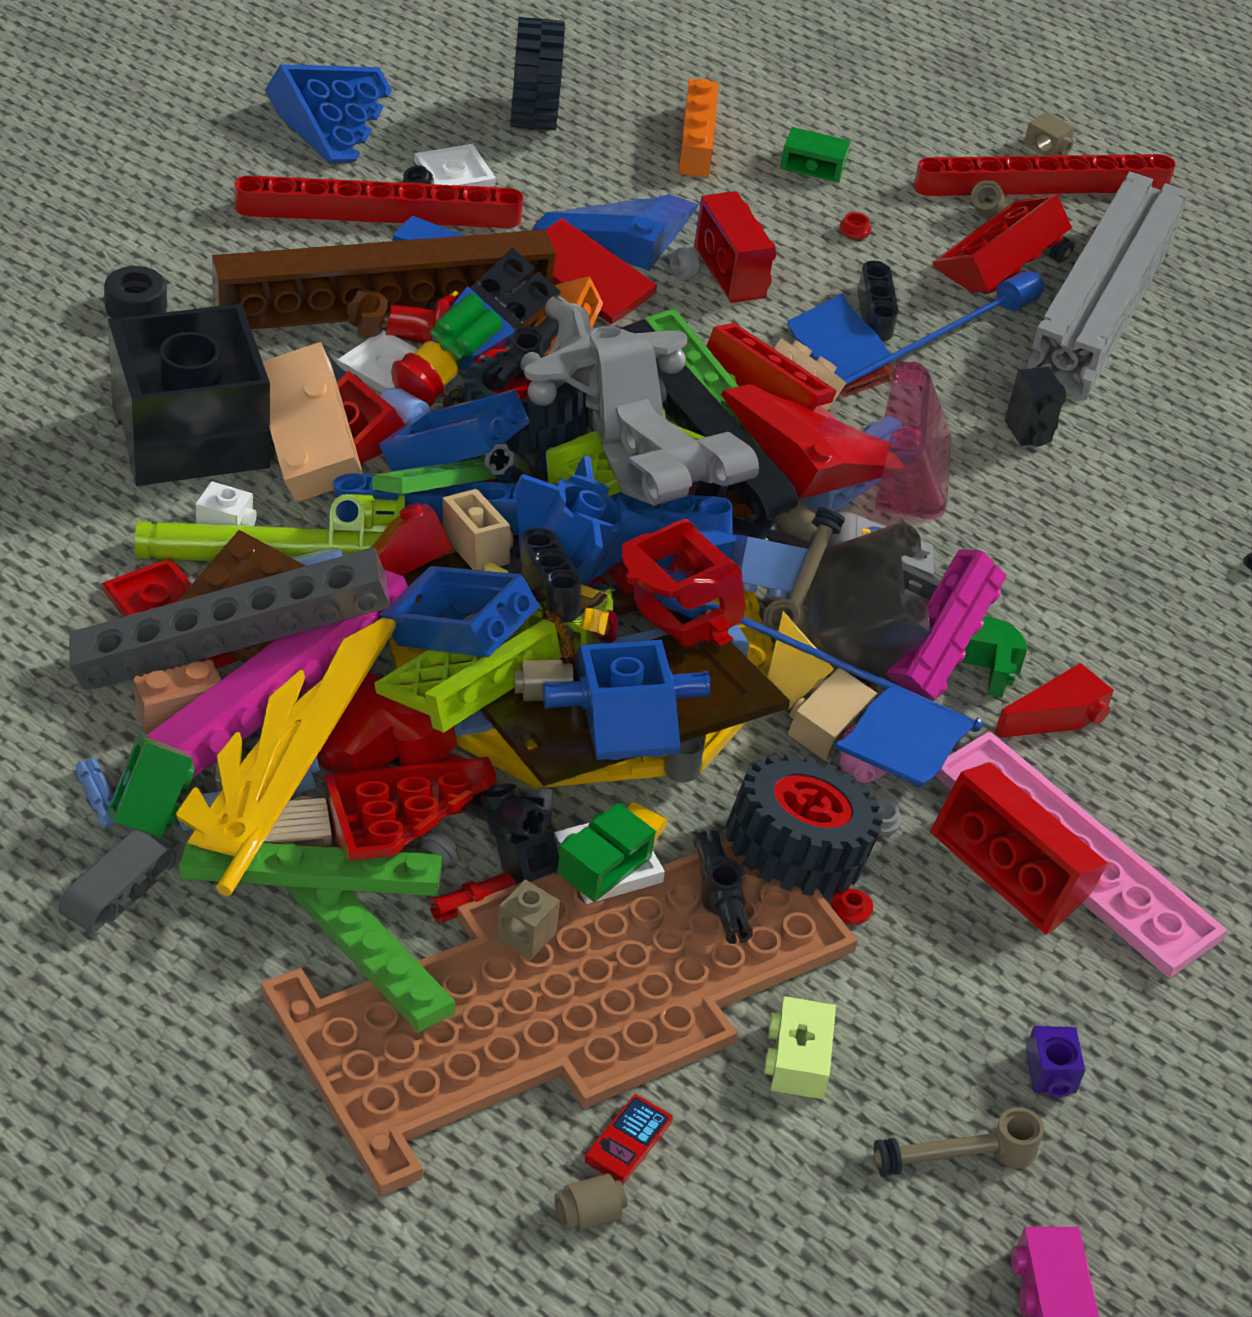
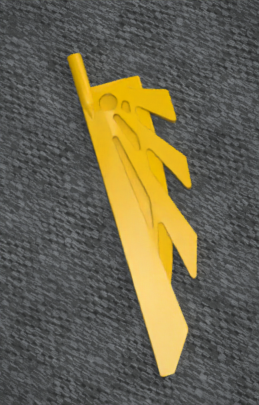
M382 618L343 639L323 680L298 701L297 698L305 680V673L303 670H299L269 697L260 741L249 752L241 763L242 737L239 732L232 736L217 755L223 789L210 808L200 790L195 787L177 811L178 820L194 830L188 840V844L234 857L216 885V889L220 894L231 896L394 632L396 628L394 620Z

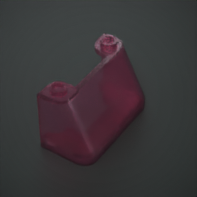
M897 360L884 418L891 415L902 422L903 427L905 425L908 427L897 429L890 435L882 478L875 500V511L923 519H937L944 515L948 502L951 432L929 371L918 362Z

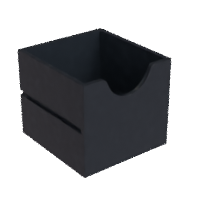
M242 304L108 319L112 406L118 425H123L130 468L136 486L270 468V381Z

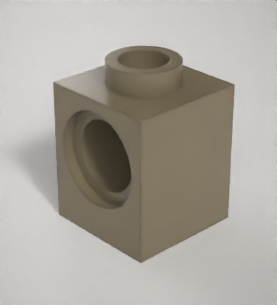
M1045 112L1029 122L1023 145L1037 153H1043V156L1067 155L1073 146L1072 137L1075 127Z
M524 880L499 905L496 939L532 960L556 934L560 900L529 881Z

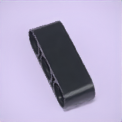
M868 261L862 266L857 291L862 320L876 332L881 341H888L893 337L898 316V305L892 273L887 264L881 261Z
M533 528L525 531L521 536V571L547 618L551 616L558 621L559 617L560 623L575 621L581 614V577L553 531L544 528Z

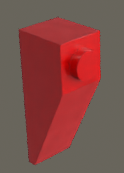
M414 503L403 508L399 512L400 516L390 522L372 546V548L375 547L384 570L400 576L453 550L434 509L426 503L422 505Z
M1079 663L1003 708L995 734L1003 738L1078 730L1091 722L1097 725L1110 712L1109 703L1114 689L1083 664Z

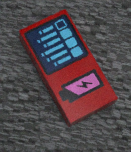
M634 1094L586 1153L584 1162L602 1174H610L614 1181L620 1180L624 1185L672 1124L673 1116L639 1095Z

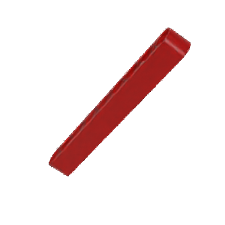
M1163 154L927 157L920 159L918 162L913 187L916 192L924 196H969L976 184L984 180H991L1001 187L1004 195L1117 193L1126 180L1128 173L1133 172L1153 179L1152 187L1162 190L1165 183L1170 185L1176 162L1173 158Z
M252 175L239 177L234 183L235 211L238 214L249 217L404 224L411 216H415L436 225L514 228L520 225L522 220L523 194L514 188Z

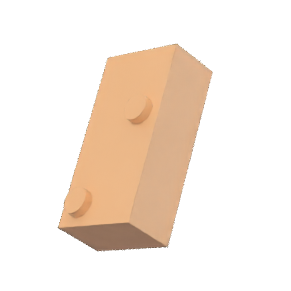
M318 342L263 361L270 381L269 428L284 482L294 501L309 499L333 491V482L341 475L348 473L363 474L333 368L322 343Z

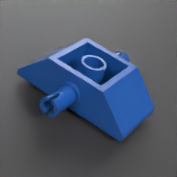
M662 640L580 645L574 655L579 681L543 682V703L545 709L568 706H581L583 710L585 709L596 760H619L628 757H660L669 754H680L676 699L710 697L708 671L672 674Z

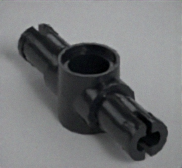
M547 315L536 327H522L515 330L512 334L511 347L504 353L502 361L486 374V380L493 388L497 385V390L502 391L518 374H525L524 370L521 369V360L526 354L534 352L543 358V354L551 346V341L558 335V321Z
M710 830L709 837L711 841H709L706 831L700 832L694 837L693 842L702 863L700 868V874L704 883L701 895L702 903L707 910L720 917L725 938L729 944H736L735 933H737L739 942L744 943L753 935V930L744 911L746 904L742 892L744 870L736 861L726 857L720 841V835L717 831Z

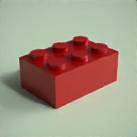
M737 191L701 196L694 242L695 249L730 303L766 298L768 287L772 282V262L776 258L774 242L768 238L762 224L756 220L750 211L749 205L743 201Z

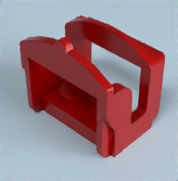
M682 519L651 534H642L622 544V558L627 571V582L633 585L635 604L646 620L662 631L671 634L684 648H689L703 640H712L719 647L733 641V637L728 634V630L743 619L744 612L746 611L742 571L738 564L726 557L702 535L688 519ZM673 554L674 563L666 569L672 572L677 569L691 575V577L676 583L664 571L665 569H662L655 562ZM653 594L676 598L682 607L690 610L718 597L720 605L717 609L686 624H682Z

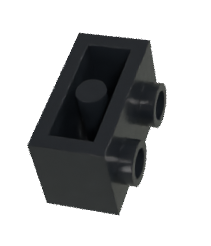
M1049 366L1022 369L1017 372L1005 422L1020 446H1043L1046 443L1052 442L1055 430L1058 428V418L1062 404L1066 401V390Z

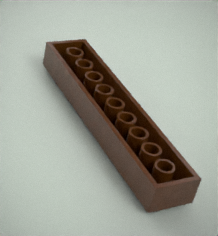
M544 229L212 255L213 307L242 304L251 330L348 322L349 315L346 313L348 302L354 299L358 290H372L385 296L388 300V312L391 305L425 309L429 302L438 301L454 291H457L458 296L456 298L458 299L467 287L470 288L512 247L535 267L531 278L539 271L553 283L555 251L547 231ZM512 263L511 265L522 274L521 268L517 264ZM537 285L536 288L547 297L544 288Z

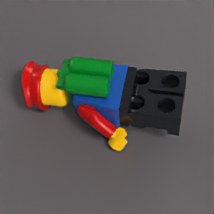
M512 247L470 288L467 287L458 299L456 298L458 293L454 291L436 302L432 319L434 329L430 332L433 337L432 341L424 343L414 353L409 352L404 355L401 361L397 360L392 364L391 376L395 389H403L426 402L430 408L435 403L436 398L443 396L444 386L457 375L458 367L465 372L466 370L470 371V365L474 362L481 364V358L485 356L496 358V353L506 352L510 348L514 331L522 327H529L542 315L545 316L547 314L545 310L547 301L551 297L557 299L561 291L539 271L531 278L535 267ZM511 264H517L521 268L522 274H520ZM537 285L544 288L547 297L536 288Z

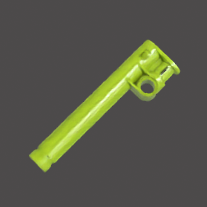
M342 494L331 505L329 529L172 522L152 524V522L137 521L135 529V558L165 560L171 557L172 560L211 562L238 530L247 533L289 557L329 548L342 550V555H348L372 548L390 522L400 516L399 512L405 505V495L399 494L397 500L374 499L373 495ZM345 500L353 501L359 511L358 516L349 522L342 521L336 512L338 504ZM376 511H393L394 514H377Z

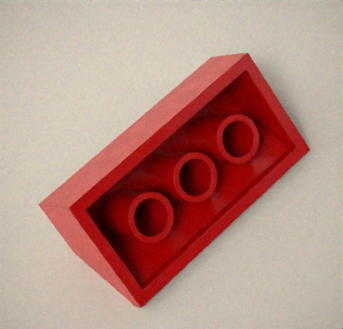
M1058 194L1015 200L932 263L937 270L971 293L982 292L983 294H989L997 290L1002 280L1018 274L1021 271L1020 267L1041 257L1043 249L1062 241V235L1069 231L1072 226Z
M990 762L960 772L930 830V833L1045 935L1055 930L1091 895L1108 865L1107 861Z

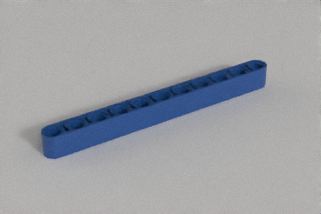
M348 473L337 477L333 482L335 499L342 494L373 495L374 499L397 500L399 494L372 490V476H375L373 474ZM477 481L403 494L405 495L404 508L414 503H420V505L426 503L434 509L443 527L442 497L477 489L509 523L511 532L518 534L516 484ZM622 491L609 496L615 502L620 497L625 503L627 510L662 521L665 513L733 535L732 503L725 498L687 495L684 498L653 506L625 495ZM345 500L338 504L337 515L342 521L349 522L358 516V507L353 501ZM376 511L377 514H394L393 511Z

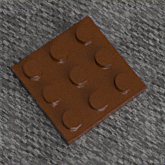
M238 530L177 602L305 567L306 565ZM277 639L227 653L245 663Z

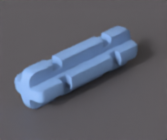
M93 758L79 761L76 764V775L80 783L85 785L83 789L94 811H98L97 817L101 825L106 827L117 824L107 813L114 793L104 774L100 772L101 768L98 762Z

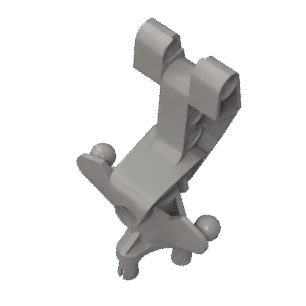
M557 296V299L551 297L547 301L545 310L549 317L558 321V335L549 355L541 358L537 353L530 352L522 358L521 369L524 370L525 377L532 380L528 386L527 393L530 400L539 406H546L552 403L556 398L557 388L566 382L590 395L586 400V407L593 409V420L603 449L623 494L654 506L686 497L692 483L701 480L707 483L728 486L757 477L759 463L754 450L730 432L695 440L664 418L656 359L659 367L665 373L675 374L681 371L686 361L685 354L681 350L682 347L687 345V335L680 331H660L634 334L612 326L591 329L588 312L580 305L569 303L561 296Z

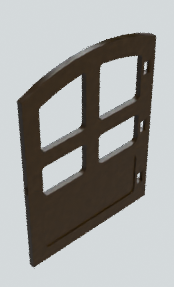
M515 534L513 535V547L510 548V564L500 567L507 570L508 573L522 574L521 561L519 560V535ZM455 551L432 560L403 575L409 587L430 566L473 569ZM621 589L611 591L613 612L617 616L638 610L635 604L634 592L625 594ZM419 595L416 596V602L418 603L420 600ZM666 608L682 624L693 620ZM698 613V614L696 615L695 619L698 618V617H700V616H702V615ZM671 634L652 639L662 640L672 674L708 671L710 678V697L676 699L680 743L789 708L790 700L732 642L719 647L712 640H703L689 648H684ZM472 660L453 662L452 664L471 662ZM574 662L572 663L573 681H579ZM515 688L480 709L482 714L543 787L635 758L596 760L586 711L581 706L545 709L543 701L523 702V693L515 694ZM533 740L538 747L529 750L523 742Z

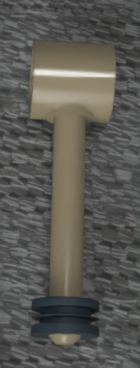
M981 181L975 185L971 192L973 205L978 215L982 218L990 220L1008 206L1001 187L994 181ZM990 196L996 197L993 203L989 205L982 204L985 198ZM1062 236V241L1056 245L1047 247L1050 249L1049 257L1054 258V261L1056 260L1059 264L1070 257L1075 247V243L1065 236Z
M823 507L817 508V514L813 518L812 524L817 527V531L789 599L775 600L764 611V625L777 632L784 611L789 618L793 617L792 622L806 638L810 634L811 624L808 617L804 614L805 609L802 605L831 534H840V527H843L842 524L845 522L843 515L833 509Z
M1014 1107L1002 1113L997 1128H994L991 1134L899 1146L895 1138L884 1139L883 1141L881 1139L875 1140L873 1160L878 1167L881 1177L888 1174L891 1176L892 1173L894 1175L901 1174L903 1164L993 1152L1002 1164L1010 1168H1026L1036 1159L1044 1133V1125L1040 1117L1033 1111L1022 1107Z

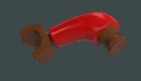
M365 289L358 290L354 299L348 302L346 312L349 315L348 321L350 324L358 326L357 333L359 337H375L382 333L383 328H386V335L407 339L422 345L432 341L433 337L430 332L434 329L432 326L433 310L391 305L388 312V300L385 296Z

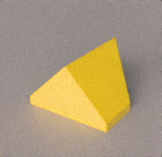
M783 611L778 632L815 648ZM776 640L767 678L790 700L789 708H791L815 686L820 678L824 679L834 668L821 659Z

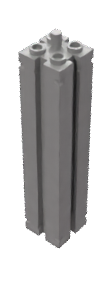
M1133 172L1128 173L1126 180L1121 185L1047 310L1043 321L1037 327L1032 346L1034 351L1029 358L1026 369L1049 366L1060 384H1063L1066 393L1087 400L1167 254L1169 247L1174 241L1179 225L1178 219L1183 212L1189 191L1166 183L1162 190L1152 187L1153 179Z

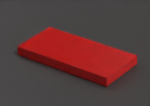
M563 218L546 229L555 251L552 284L556 285L590 276L603 302L598 316L610 324L622 319L656 294L657 284Z
M170 557L102 583V590L120 614L125 617L177 602L192 583ZM228 653L206 658L212 660L216 669L239 661Z

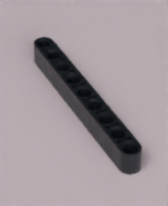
M644 319L620 328L634 334L655 332ZM656 359L658 376L663 381L667 393V399L662 404V407L677 426L704 437L730 432L754 450L759 463L757 477L730 485L761 521H766L798 506V497L790 480L685 365L681 371L675 374H668L661 370Z

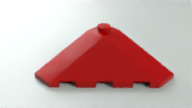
M752 384L726 389L721 394L764 453L790 480L799 499L904 472L907 468L887 441L856 430L854 427L833 418L813 412L809 408L770 394Z
M489 757L324 775L326 804L332 838L349 861L394 856L406 844L425 834L439 824V821L444 817L454 813L471 801L475 795L497 782L496 773Z

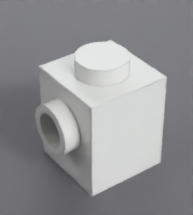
M211 481L196 503V524L254 526L257 512L253 509V493Z

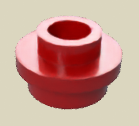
M851 212L846 214L845 218L840 222L839 229L846 237L864 239L870 235L871 225L866 215Z
M849 888L842 893L838 891L833 896L831 907L843 923L858 925L870 919L873 912V902L863 891ZM848 902L855 903V904H857V905L854 906V905L849 904Z

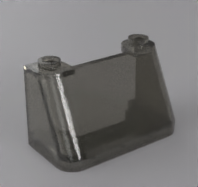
M896 523L825 549L807 593L809 639L817 650L881 677L931 633L928 608L920 599L912 598L905 594L901 557L903 555L914 557L921 551V537L915 528L908 524ZM847 672L868 687L872 684L868 680Z

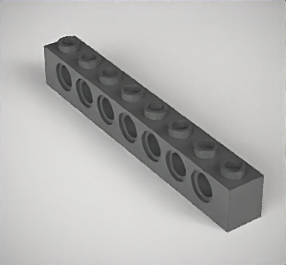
M373 547L69 632L70 667L83 689H96L133 679L136 675L143 676L144 673L148 675L153 671L166 670L167 668H173L390 608L386 573L376 549Z

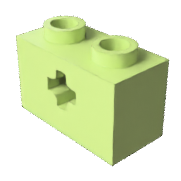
M784 996L780 1013L772 1012L769 1024L768 1039L776 1040L775 1048L768 1047L764 1067V1074L772 1075L770 1091L824 1099L830 1076L836 1005Z

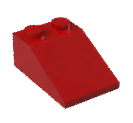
M348 371L337 381L359 461L362 464L383 454L379 444L405 424L390 404Z

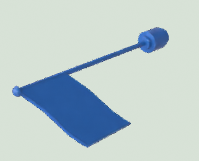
M1022 271L998 285V299L893 354H890L876 332L852 310L843 294L788 320L787 326L795 340L812 350L810 356L817 361L822 356L837 367L834 373L848 385L999 305L1009 308L1014 312L1039 299L1044 291V282L1038 273Z
M666 568L664 570L676 583L691 577V575L677 569L674 572ZM653 594L656 599L661 601L660 603L664 607L693 620L698 613L705 615L708 609L713 611L719 607V605L710 601L690 610L682 607L676 598ZM743 617L739 622L887 689L869 705L854 730L843 740L837 742L833 748L922 787L929 783L939 773L953 747L969 731L978 732L982 728L983 723L979 717L976 720L971 719L746 617Z

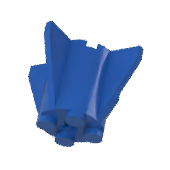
M583 455L578 464L575 474L571 475L566 482L562 478L557 486L524 474L520 476L516 484L520 561L522 534L533 528L548 529L556 534L581 577V584L588 587L592 580L609 570L613 564H618L623 560V543L642 534H651L662 529L663 523L662 521L627 510L625 503L620 497L617 502L609 497L607 494L610 488L594 480L591 457Z

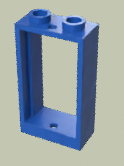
M511 390L419 414L382 441L379 446L392 472L451 463L486 455V453H489L494 448L495 444H503L530 422L516 390Z
M430 566L390 604V608H386L380 614V617L392 619L396 622V628L392 633V637L398 646L489 657L540 606L522 574ZM417 595H419V597H420V600H419L418 603L416 602V596H417ZM451 604L484 607L470 621L439 618Z

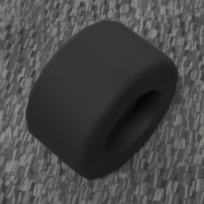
M128 266L113 271L106 278L104 284L105 309L108 316L112 319L166 312L167 284L164 277L156 270L143 266Z

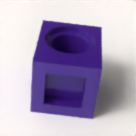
M1033 1026L1025 1048L1033 1092L1048 1093L1049 1096L1055 1098L1077 1093L1085 1073L1077 1028Z

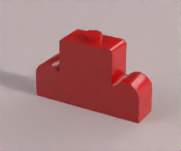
M368 672L318 753L317 760L324 769L333 770L337 773L381 769L396 757H399L402 766L435 763L458 746L455 729L453 726L444 733L432 727L429 715L377 694L374 683L381 678Z

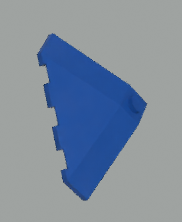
M287 64L279 65L265 89L277 114L328 163H349L357 160L360 152L353 149L354 145L358 143L365 144L372 131L370 127L365 126L366 122L371 119L377 120L384 107L380 103L377 104V100L382 97L388 98L392 91L379 67Z
M663 195L654 198L621 201L613 204L551 211L543 215L533 227V230L547 229L563 218L625 263L650 271L698 208L699 204L673 195Z

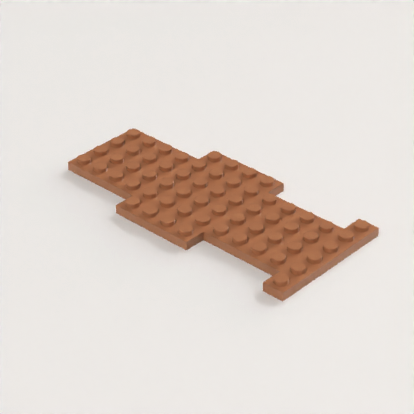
M726 840L721 842L726 857L736 861L744 870L742 892L746 902L744 911L753 930L752 937L744 943L739 942L737 933H735L736 944H729L726 941L720 917L704 907L701 899L704 885L700 874L702 863L698 852L662 865L665 871L663 883L589 904L585 903L579 890L558 875L557 872L531 881L530 883L560 900L556 934L532 960L496 939L499 905L521 883L485 896L479 902L472 901L457 907V920L471 940L418 961L455 1000L456 1014L419 1033L370 980L320 999L300 967L261 982V995L377 1193L382 1197L422 1179L423 1168L407 1141L562 1076L582 1108L586 1109L736 1044L738 1033L720 1008L855 952L858 940L817 889H815L813 896L803 895L801 887L793 886L791 892L780 888L782 882L774 878L768 883L760 878L762 873L760 869L755 868L750 871L743 865L746 856L736 857L731 850L734 842Z

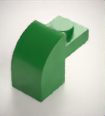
M984 616L982 618V628L971 637L965 648V657L962 663L990 668L987 694L1003 697L1006 685L1013 686L1016 673L1020 674L1027 652V644L1023 635L1011 624L997 618Z

